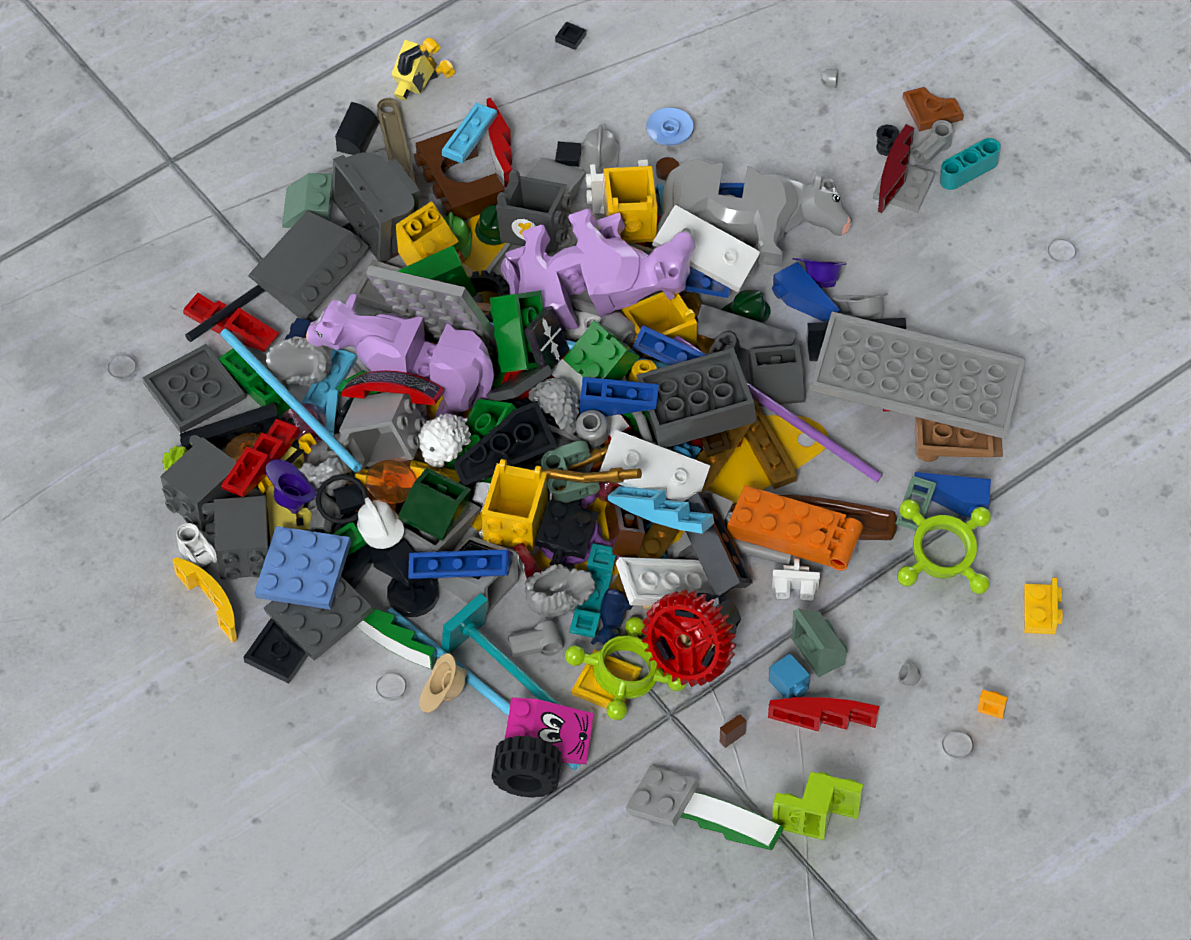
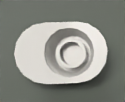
M368 497L365 498V504L359 509L357 528L365 542L376 549L394 546L404 535L403 523L398 519L396 512L384 500L371 501Z

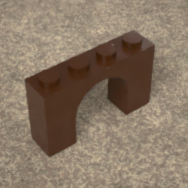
M456 128L415 143L416 153H414V159L417 166L423 168L426 182L432 184L435 198L441 200L445 216L453 212L454 216L466 220L480 215L483 209L489 205H497V196L500 192L504 193L505 188L496 173L471 182H456L444 175L447 169L459 163L442 156V149L457 130ZM477 145L466 160L478 157Z

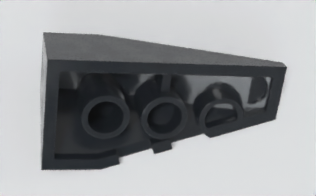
M534 401L513 410L500 424L490 430L484 438L459 457L453 465L462 485L468 486L493 477L496 464H500L501 459L507 460V465L522 467L542 459L545 453L556 449L558 446L538 401Z

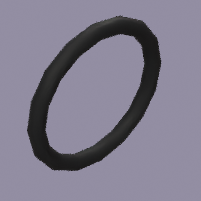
M344 474L332 476L325 480L317 490L315 499L317 509L322 517L331 523H352L358 519V513L350 518L338 519L325 512L321 503L322 492L327 485L334 481H351L358 485L362 491L363 506L365 498L368 497L367 489L360 480L353 476Z

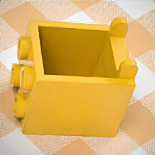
M652 166L604 168V214L607 217L620 213L625 224L620 237L626 243L653 242L656 238L657 202Z
M661 292L621 309V314L635 326V338L629 347L640 357L657 361V359L632 348L642 325L672 339L678 335L696 347L697 321L695 320V313L692 309H688L679 293H674L675 298L669 300L665 293Z
M504 459L500 460V464H496L481 513L484 541L511 548L524 543L528 551H534L535 541L548 503L547 473L542 472L541 466H536L534 471L507 465V460Z

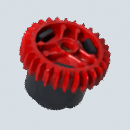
M686 589L680 593L676 590L656 601L646 613L647 617L643 620V624L646 626L641 632L647 636L641 642L648 644L644 652H651L652 657L649 661L655 660L657 662L656 670L662 668L664 670L663 677L670 674L672 675V682L679 678L681 685L689 682L691 687L697 683L702 686L723 674L731 664L730 660L735 655L732 650L737 645L732 640L736 637V628L741 621V617L737 607L730 598L710 593H697L696 590L689 594Z

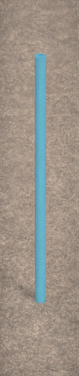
M223 329L220 333L221 337L354 472L360 471L362 465L228 329Z
M391 607L386 611V613L395 615L398 626L415 631L417 642L434 647L438 659L447 653L394 608ZM455 659L457 665L467 670L465 681L508 716L510 703ZM566 763L573 770L580 766V764Z

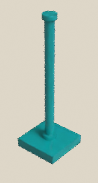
M481 593L443 625L441 648L447 653L451 654L471 637L536 698L559 704L478 630L485 624L488 599Z

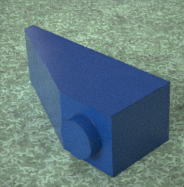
M798 262L773 275L772 291L787 306L822 322H829L832 312L840 313V309Z
M583 377L580 395V414L587 410H596L606 417L656 409L659 384Z
M914 473L915 477L937 483L932 501L960 516L971 518L972 511L977 507L989 509L991 479ZM915 485L914 488L924 493H928L929 490L919 485Z

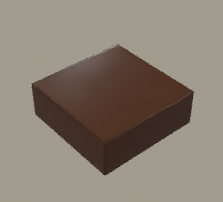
M741 714L720 727L719 742L725 748L746 734V719Z

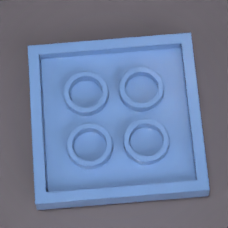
M276 526L254 592L256 598L330 610L351 545L350 537Z

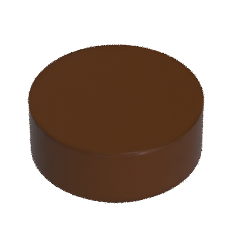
M671 157L661 158L656 163V175L666 181L669 173L679 166L678 161Z

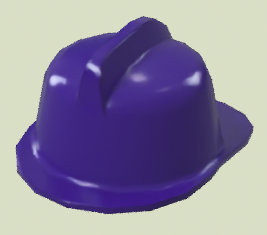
M798 258L792 259L805 263L806 272L820 288L834 287L836 281L839 280L842 265L847 264L845 262H818Z
M283 460L268 462L266 474L274 485L273 495L277 504L287 508L293 514H297L306 502L315 499L316 490L294 465Z

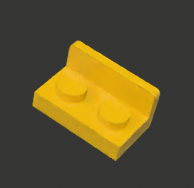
M1052 577L1051 585L1024 584V633L1056 634L1057 624L1062 625L1063 611L1058 609V602L1061 603L1062 587H1057V578Z

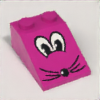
M511 697L505 738L514 736L540 738L559 748V751L562 753V763L587 765L594 713L539 699Z

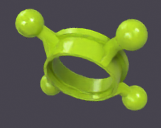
M904 500L899 507L901 516L908 520L912 519L918 526L913 538V552L916 563L911 567L904 566L898 571V582L905 587H910L916 583L918 574L922 571L940 579L952 578L960 574L969 580V587L973 593L984 594L987 592L990 586L989 579L983 574H977L970 565L977 553V542L972 531L976 527H985L990 523L991 513L984 507L975 508L971 513V519L966 523L948 515H937L925 519L919 513L920 507L915 500ZM937 529L953 532L961 539L964 545L965 557L963 561L952 567H941L932 563L924 554L922 548L923 537L928 532Z
M631 617L626 621L625 631L628 636H618L610 639L599 652L588 654L578 645H572L565 651V660L569 665L579 666L582 663L593 665V674L597 683L606 692L615 696L614 700L606 708L608 717L614 721H620L627 715V706L624 703L625 698L632 699L644 696L653 689L656 681L667 684L675 692L682 691L687 686V683L681 685L679 678L672 682V675L670 674L663 677L664 672L661 669L656 670L657 662L655 660L649 661L652 657L651 652H644L648 644L641 642L642 640L638 638L643 635L641 630L645 627L643 620L639 617ZM621 650L636 653L646 662L649 674L639 681L619 679L607 670L605 658L609 654Z

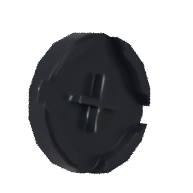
M392 578L387 586V600L390 607L394 608L402 616L419 617L425 615L435 607L438 601L437 583L434 578L419 579L408 587Z

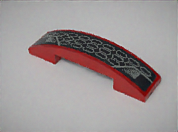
M385 370L368 372L354 377L341 391V396L365 399L370 391L410 394L411 403L436 405L444 393V388L414 374Z

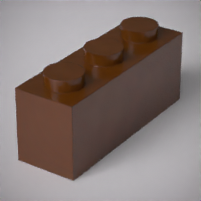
M611 486L610 493H612L618 487ZM607 500L605 516L612 555L638 558L645 535L642 517L632 514Z

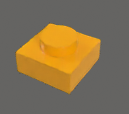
M982 689L977 711L1003 719L1008 697L1002 696L995 691L989 692Z

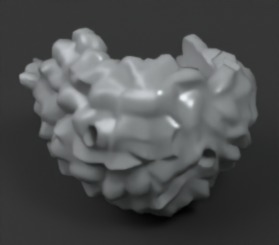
M294 336L288 340L282 339L280 343L270 347V351L266 353L267 369L280 382L285 381L290 385L297 383L299 385H312L323 382V379L331 371L332 358L328 346H314L307 341V338Z
M560 377L558 379L549 378L530 388L529 400L533 402L538 401L542 413H550L555 418V422L560 429L565 430L570 437H573L574 432H576L575 423L579 414L578 408L580 407L575 387L568 380Z
M321 450V456H319L316 465L306 462L298 469L314 487L316 494L321 484L330 477L341 474L350 476L353 472L333 450ZM334 481L326 486L323 493L328 497H334L333 490L348 486L350 481Z
M554 564L544 569L541 573L535 572L526 579V600L531 610L539 615L550 618L562 616L575 609L577 605H582L584 601H587L589 596L594 593L596 583L590 572L578 571L576 568L570 571L566 566L563 567L562 564Z

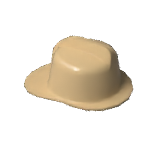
M445 653L440 656L422 690L419 705L420 709L425 713L434 711L440 706L442 701L455 699L464 688L467 670L457 665L455 658L451 654Z

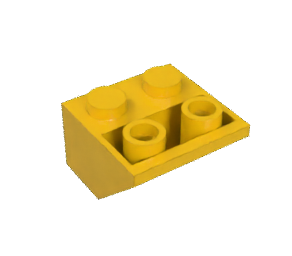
M432 201L396 224L398 253L407 266L459 242Z

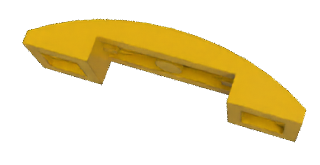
M178 557L172 559L177 577L189 591L196 586L201 588L218 609L216 611L218 626L232 642H235L237 640V629L230 601L221 586L199 566Z

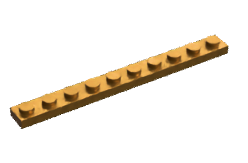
M696 292L680 296L688 309L693 310L695 320H697L702 303ZM697 334L696 348L708 355L716 339ZM753 399L755 412L758 413L757 422L753 423L744 435L773 489L796 482L797 474L756 400Z
M752 424L725 431L731 446L730 451L707 457L703 450L699 455L697 461L710 465L701 491L702 493L711 486ZM653 523L643 538L638 558L661 559L680 530ZM618 574L608 589L618 590L627 598L620 574Z

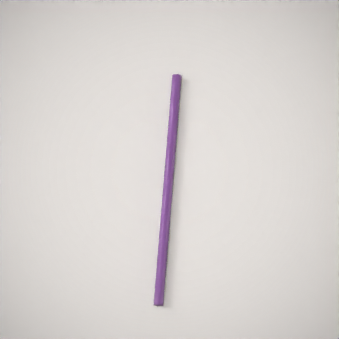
M677 335L674 340L700 351ZM747 383L754 400L876 483L880 480L883 474Z

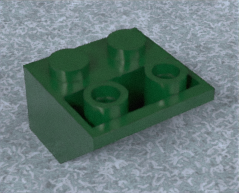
M426 468L413 483L398 515V519L443 541L468 511L471 489Z

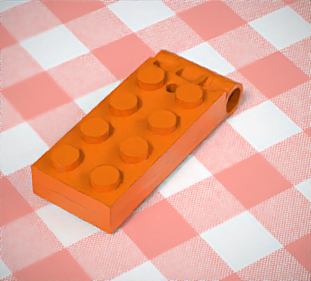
M744 485L728 522V531L732 538L830 566L839 571L847 569L863 530V524L854 518L846 519L845 514Z

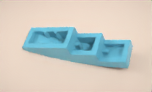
M619 486L608 495V501L626 511L674 529L703 534L714 524L713 514L690 512L689 502L666 500L665 490Z

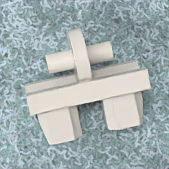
M794 558V566L784 565L783 570H773L772 588H775L776 598H790V589H800V599L814 600L816 590L819 589L820 572H809V566H799L800 558Z

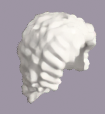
M445 413L444 415L440 414L435 419L427 420L423 424L418 437L422 457L425 459V462L432 467L441 468L444 466L445 461L451 462L457 458L458 453L462 452V446L471 443L469 439L471 433L468 431L469 427L465 424L468 421L467 418Z

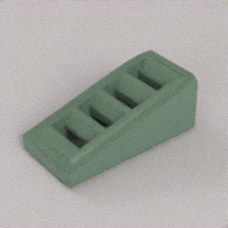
M912 476L904 500L911 499L912 494L925 498L924 503L916 502L922 508L920 514L926 519L937 483ZM915 485L928 488V493L915 490ZM899 511L895 524L917 530V524L914 521L903 518Z

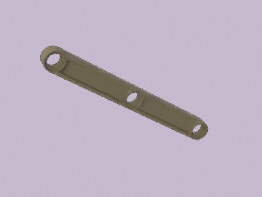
M383 98L377 103V115L388 161L396 159L417 186L398 104L392 98ZM392 107L393 111L386 113L382 111V108ZM419 197V209H420V208H422V205H421V201H420V197Z

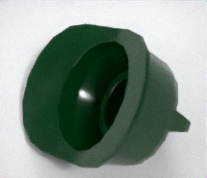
M495 204L483 209L475 227L476 237L482 243L493 246L504 243L500 239L497 205Z
M752 290L739 292L732 302L721 309L761 323L768 320L771 314L770 306L763 299L762 292Z

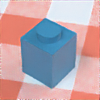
M788 654L769 667V682L784 698L802 697L808 691L810 674L791 654Z

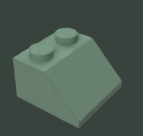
M308 173L287 187L282 222L283 228H292L307 210L331 221L333 209L332 174Z
M794 610L791 639L817 677L845 665L847 647L845 642L841 638L838 639L834 634L831 622L828 619H824L818 611Z

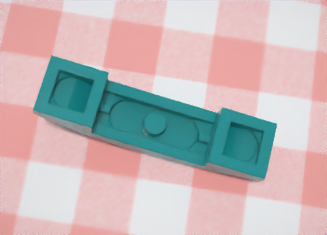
M592 544L586 572L592 574V578L596 583V589L587 601H584L582 605H577L569 630L571 634L595 638L601 622V601L604 593L610 587L617 555H612L611 547Z

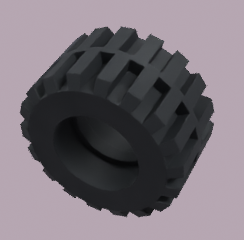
M531 736L505 738L496 746L491 778L499 789L512 795L528 798L550 795L553 791L557 790L559 784L562 753L558 747L540 738Z

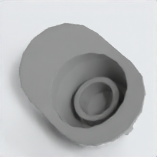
M599 125L598 129L591 130L586 135L582 143L581 168L583 171H586V174H590V165L595 164L597 174H602L604 168H617L619 143L611 131Z
M889 294L876 296L845 295L833 297L832 300L846 302L853 317L865 320L882 319L884 310L883 296Z

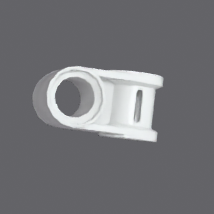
M185 523L178 527L176 531L178 548L187 561L200 568L212 562L214 564L217 563L214 548L207 542L197 526Z

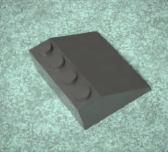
M307 210L249 273L248 277L298 318L307 320L363 258L369 246L351 231Z
M734 348L637 375L639 383L659 384L656 409L647 410L657 444L660 447L667 448L757 422L754 401Z

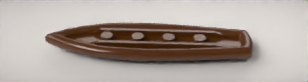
M780 495L845 514L846 519L854 518L863 524V530L858 540H892L897 530V524H895L897 516L895 511L821 497ZM737 502L733 503L731 512L734 511Z

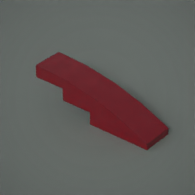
M908 124L904 126L896 138L886 159L880 184L878 212L883 213L906 182L907 165L910 160V146L913 143L914 127Z

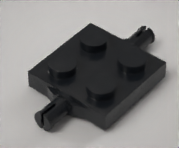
M549 499L535 546L546 548L553 553L550 566L554 565L555 562L556 565L561 564L563 556L585 559L599 513L580 507L582 499L571 501V503Z

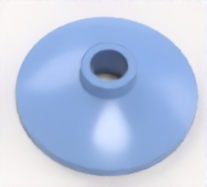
M662 108L649 116L646 130L650 138L659 144L668 146L678 145L685 142L692 135L693 121L683 110Z

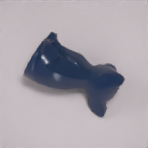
M608 589L604 593L600 605L603 628L592 639V645L597 642L605 645L610 639L620 636L618 628L623 623L625 612L631 610L633 605H630L628 599L618 590Z

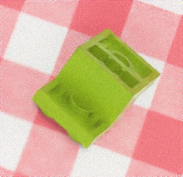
M810 771L803 799L797 798L790 793L781 794L776 792L773 801L772 821L781 825L784 829L783 831L824 840L831 813L858 819L861 809L863 784L853 779L832 777L825 772L816 773Z

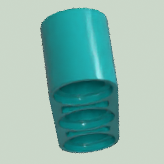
M993 138L983 139L944 160L941 164L940 185L944 189L954 190L994 169L999 163L1001 149L999 141Z

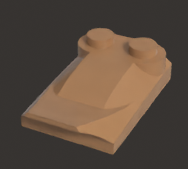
M915 417V453L922 461L933 462L939 456L1003 457L1002 438Z

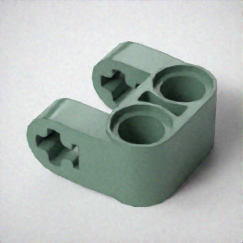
M576 441L548 451L542 457L541 462L543 469H551L555 463H560L554 469L570 471L569 466L586 461L591 455L586 441ZM547 479V485L556 501L563 503L591 496L600 490L599 482L579 483ZM566 485L565 489L557 491L560 486Z

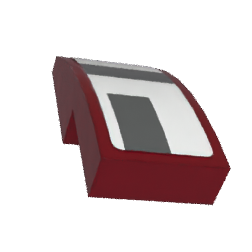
M524 543L514 546V552L517 553L518 566L526 579L535 572H542Z

